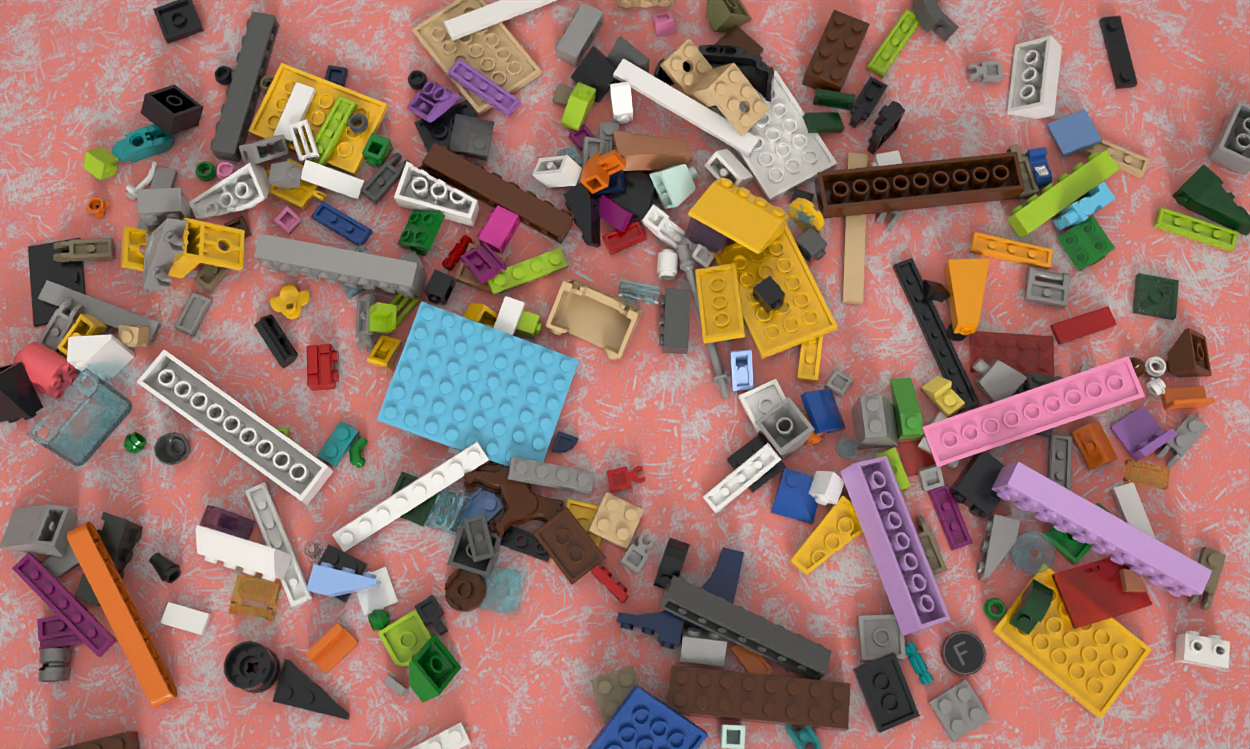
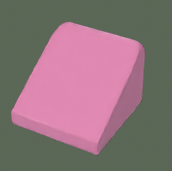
M671 12L652 15L655 32L658 37L675 33V24Z
M285 206L272 221L289 234L302 219L288 206Z

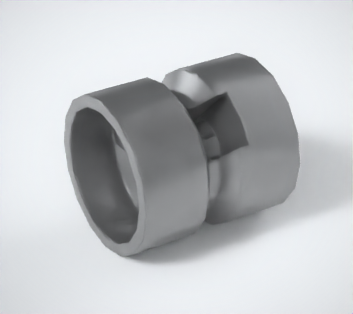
M70 648L40 650L39 663L43 664V667L39 669L38 682L69 681L70 667L66 666V664L70 662Z

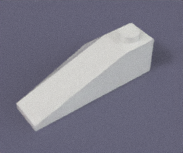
M248 163L191 200L189 204L195 219L201 220L250 209L265 200L271 184L268 183L269 178L265 168Z

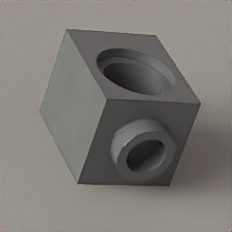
M812 227L795 241L802 256L809 263L815 259L817 261L826 254L827 243Z

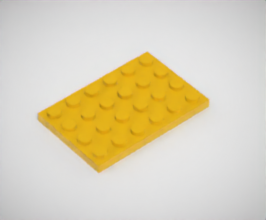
M281 63L248 132L261 139L273 137L294 86L298 82L316 90L304 120H308L315 140L339 95L357 103L358 107L354 114H363L368 120V127L362 133H354L347 125L326 164L356 176L364 160L362 152L371 134H376L388 109V105ZM357 122L356 127L360 126L362 122ZM303 125V126H302V129H303V132H304V135H305V138H306L308 147H309V149H310L311 144H310V141H309V138H308V135H307L305 126ZM298 132L297 139L302 154L306 155L300 134ZM285 141L287 148L296 152L294 143Z
M787 224L781 236L759 254L739 243L713 251L717 266L736 263L743 321L761 359L837 330L838 326ZM771 276L785 293V298L781 308L766 313L752 294L754 286Z
M1046 564L1041 565L1005 612V615L992 629L995 635L1099 719L1103 718L1152 650ZM1035 579L1053 590V598L1041 623L1038 622L1028 635L1009 624V619L1021 604L1022 594L1031 581Z

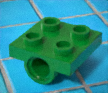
M413 210L397 245L404 249H410L413 252L416 251L419 255L426 256L445 215L437 211Z
M1094 215L1089 216L1085 221L1057 237L1078 271L1096 264L1116 249Z

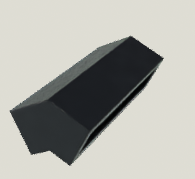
M272 314L261 317L254 326L279 365L285 368L295 361L298 353Z

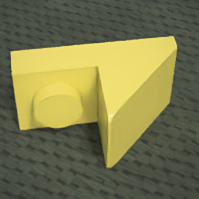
M936 376L921 387V390L950 418L965 407V402L951 389L952 382L950 380Z

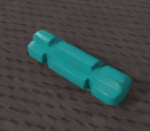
M911 642L905 645L906 656L909 655L910 658L908 660L915 673L919 674L921 684L927 685L934 678L930 672H927L928 667L921 654L917 653L918 649L915 643Z

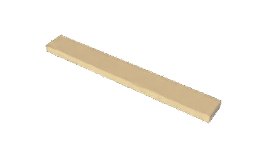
M848 152L847 169L868 166V154ZM866 214L845 216L842 303L863 304Z

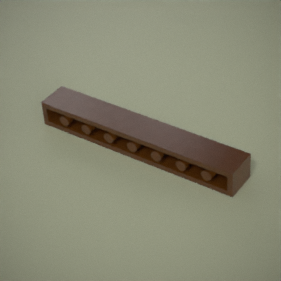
M434 143L422 161L425 171L495 209L499 205L519 215L521 223L562 244L573 226V217L566 210H558L551 202L542 201L534 193L521 190L514 182H506L499 174L486 171L482 165L469 162L461 154H454L445 145L440 146Z

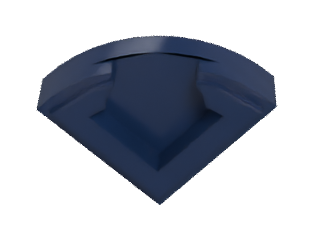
M559 431L551 451L554 453L567 452L577 444L579 439Z

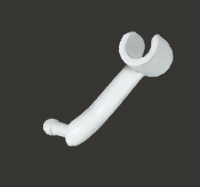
M152 162V168L149 169L147 177L136 187L131 184L126 186L128 192L125 195L131 200L138 198L137 189L145 188L153 180L157 166L156 162Z

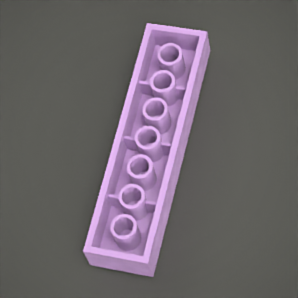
M887 456L856 462L841 470L840 473L902 635L904 636L951 620Z

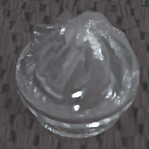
M317 539L307 541L303 547L304 556L311 561L319 560L325 551L324 544Z

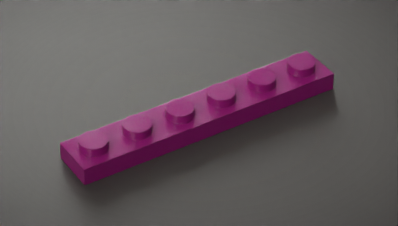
M28 552L12 568L97 656L102 657L117 641L33 554Z

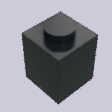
M771 276L754 286L752 295L766 313L772 310L776 311L783 306L785 293Z

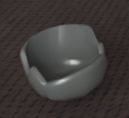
M177 432L167 433L159 437L154 446L157 459L167 465H174L184 461L191 451L189 440L183 434Z

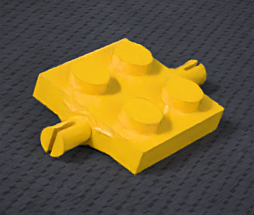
M289 158L287 159L288 162L298 165L303 169V165ZM269 166L265 169L267 175L270 174L271 167ZM304 180L300 181V187L282 189L271 185L269 194L302 210H305L313 197L323 202L327 198V194L318 190V185Z

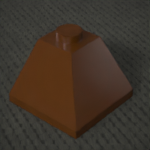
M1185 329L1167 353L1168 360L1166 366L1168 371L1177 377L1212 376L1206 336L1192 329Z

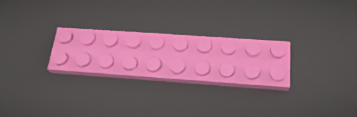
M1127 356L922 428L935 465L939 467L1145 397L1130 358Z

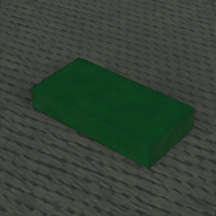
M816 88L813 104L851 110L855 95Z
M839 112L805 113L803 116L808 133H841L845 129Z

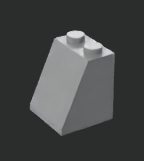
M882 395L860 396L852 408L856 449L898 447L894 405Z

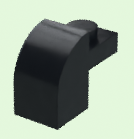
M669 538L654 586L665 589L666 584L673 575L679 578L690 544Z

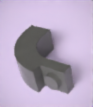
M937 0L912 1L915 17L926 33L932 29L946 42L959 28L941 11Z

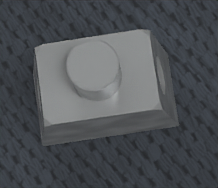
M283 134L239 145L245 165L248 163L257 164L289 154ZM267 145L272 146V152H269L267 150Z
M979 358L972 366L979 373L974 382L991 403L1011 397L1027 379L1025 375L995 359L987 364L982 358Z

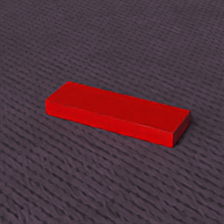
M1109 306L1054 323L1050 327L1059 345L1112 328L1117 324Z

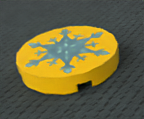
M797 198L789 205V213L795 223L805 231L812 227L818 233L824 227L822 213L819 210L816 212L813 208L815 205L807 199Z

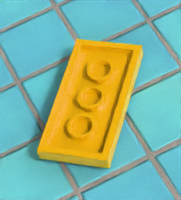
M736 263L695 269L704 344L745 337Z

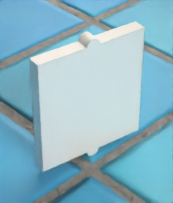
M387 567L374 572L368 571L367 573L376 575L375 579L379 580L381 584L378 587L356 592L364 615L372 613L375 609H384L398 603Z

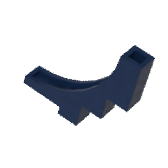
M723 547L716 568L701 588H704L711 594L723 597L726 601L733 604L744 552ZM666 610L653 614L638 615L619 612L617 617V623L621 624L620 628L633 630V627L642 629L641 633L653 636L655 632L659 633L657 642H661V647L674 649V646H679L684 621L688 622L690 627L701 628Z

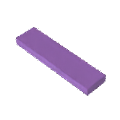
M460 58L447 72L449 77L508 118L521 105V100Z

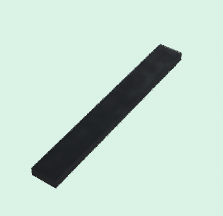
M913 258L894 264L895 274L943 378L952 382L951 389L965 402V407L959 410V413L978 406L980 402L933 301L925 297L923 280Z

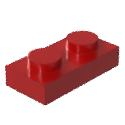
M596 565L591 570V574L621 603L628 598L626 594L628 589L620 581L615 583L610 578L612 574L604 566L600 568Z

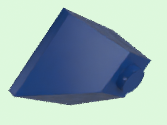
M784 468L771 513L813 524L818 503L809 494V490L814 478L805 473Z

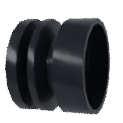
M253 641L241 642L234 646L227 654L224 662V674L233 686L246 692L261 693L270 689L278 680L280 661L273 651L260 643ZM254 665H257L258 671L254 673Z

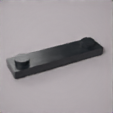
M1103 17L1099 22L1116 89L1135 87L1138 83L1121 17Z

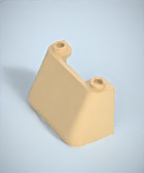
M570 278L562 282L545 326L550 328V332L556 335L570 333L604 348L605 356L617 360V358L621 359L644 309L584 282Z

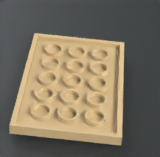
M456 0L411 30L465 100L469 102L477 115L480 116L493 106L448 76L447 72L459 58L510 94L515 93L540 76L542 72L502 22L452 41L444 27V22L487 6L484 0Z

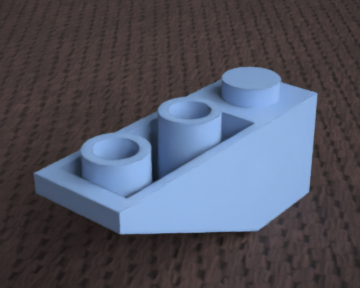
M321 562V566L313 565L306 590L335 597L378 587L381 582L375 579L376 575L363 572L361 576L354 574L355 570L342 567V570L333 569V564Z

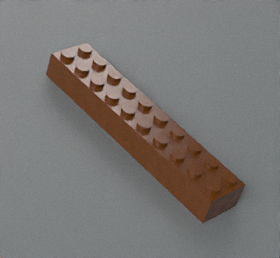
M1017 152L824 171L817 173L814 182L818 208L824 219L1018 199L1025 189Z

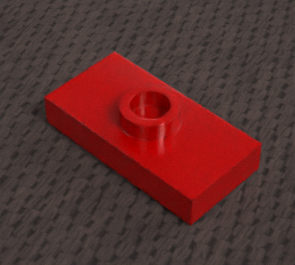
M639 220L628 224L624 232L616 229L602 235V239L610 255L647 240V236Z

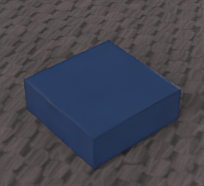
M328 65L325 80L345 87L348 69Z

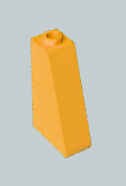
M989 258L948 259L944 275L947 291L951 295L948 301L953 333L969 335L975 332L979 324Z

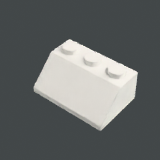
M112 334L68 337L67 362L94 381H104L105 378H113L135 357V353Z

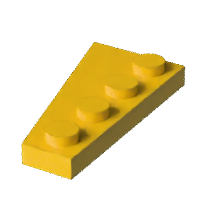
M843 495L840 496L837 504H833L790 558L789 562L804 575H807L851 540L858 537L863 530L853 504Z

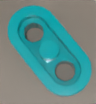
M785 726L788 736L797 749H806V743H811L813 749H821V742L812 728L800 727V731L796 732L792 726Z

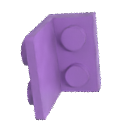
M1141 406L1110 427L1111 431L1135 462L1178 435L1174 428L1168 431L1161 429L1145 406Z

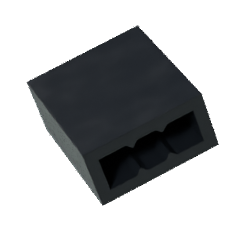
M987 451L975 454L951 486L949 492L953 494L952 498L956 502L966 505L969 508V512L978 518L990 516L1001 500L997 496V492L991 489L1004 465Z

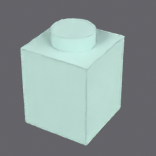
M721 725L720 748L744 749L745 726Z

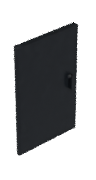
M54 242L28 246L34 327L47 325L55 310L59 308L38 299L47 280L86 295L83 261H54V254L69 253V250L61 251L54 249Z

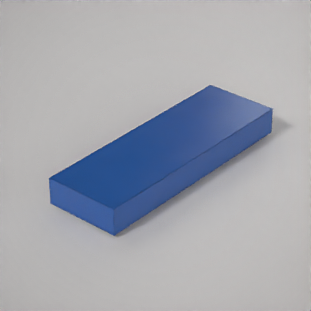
M323 201L311 215L313 220L360 248L363 247L373 233L370 228Z

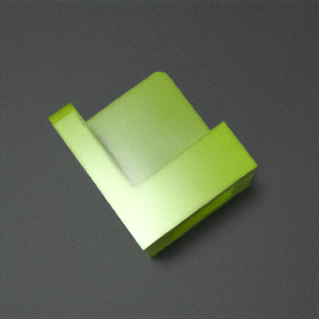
M377 302L369 307V331L389 334L395 330L397 305Z

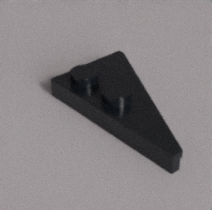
M285 659L272 702L349 720V713L340 704H337L320 686L298 669L292 661Z

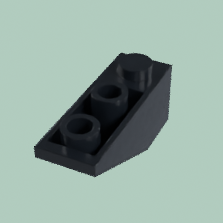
M580 182L563 194L566 199L565 204L575 217L573 219L574 223L581 229L584 242L587 245L598 248L601 246L599 200L595 193L592 194Z

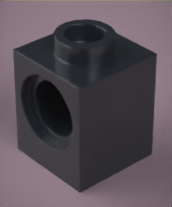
M434 270L424 290L428 300L434 304H439L440 302L446 305L456 285L454 277Z

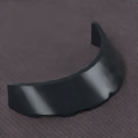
M729 45L699 46L698 50L712 68L734 62L754 89L767 102H771L774 70L762 61L761 56L745 53V49ZM663 58L657 64L654 77L672 86L675 83L660 66L665 60ZM685 61L683 69L686 72L690 71V64Z

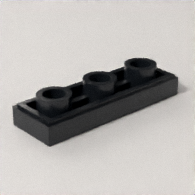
M509 526L502 536L501 546L549 562V554L533 533L513 526ZM525 538V543L519 544L518 540Z

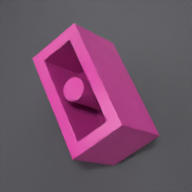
M497 205L496 209L489 213L486 226L481 227L479 230L478 240L480 246H483L482 243L485 242L493 251L503 254L520 224L519 215Z

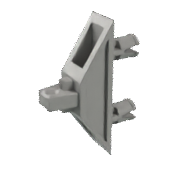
M167 218L153 233H146L145 241L147 246L144 252L143 273L144 290L163 291V289L171 287L169 282L173 281L168 274L175 254L184 252L182 246H185V244L181 241V237L187 220Z

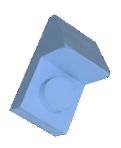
M752 350L730 351L729 366L731 368L732 390L754 389Z

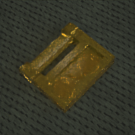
M237 574L229 613L265 617L266 620L273 621L276 615V605L282 583L280 581L273 582L263 578ZM245 598L268 602L267 609L242 605L240 600Z

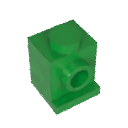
M372 133L362 154L368 165L372 167L382 166L390 151L393 150L390 139Z

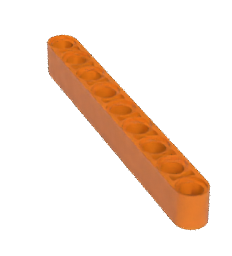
M86 522L67 532L68 542L150 704L153 707H158L178 696L177 688L97 529L91 522Z

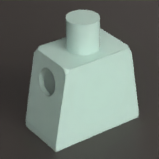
M686 164L675 165L649 174L664 209L679 206L696 189L693 179L697 177V171L693 167L687 168Z

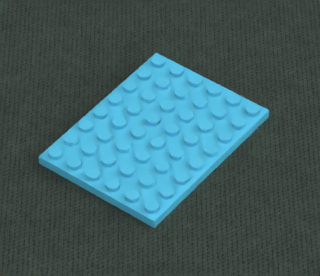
M421 301L376 421L460 451L478 441L488 456V461L499 465L508 466L511 457L543 462L579 360Z

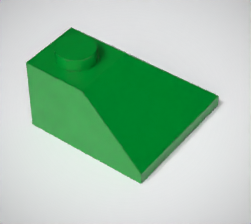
M436 634L429 638L409 662V686L422 702L439 696L462 668Z

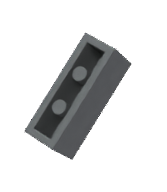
M666 288L665 295H661V307H665L664 314H660V327H664V332L659 334V346H663V353L687 354L690 289Z

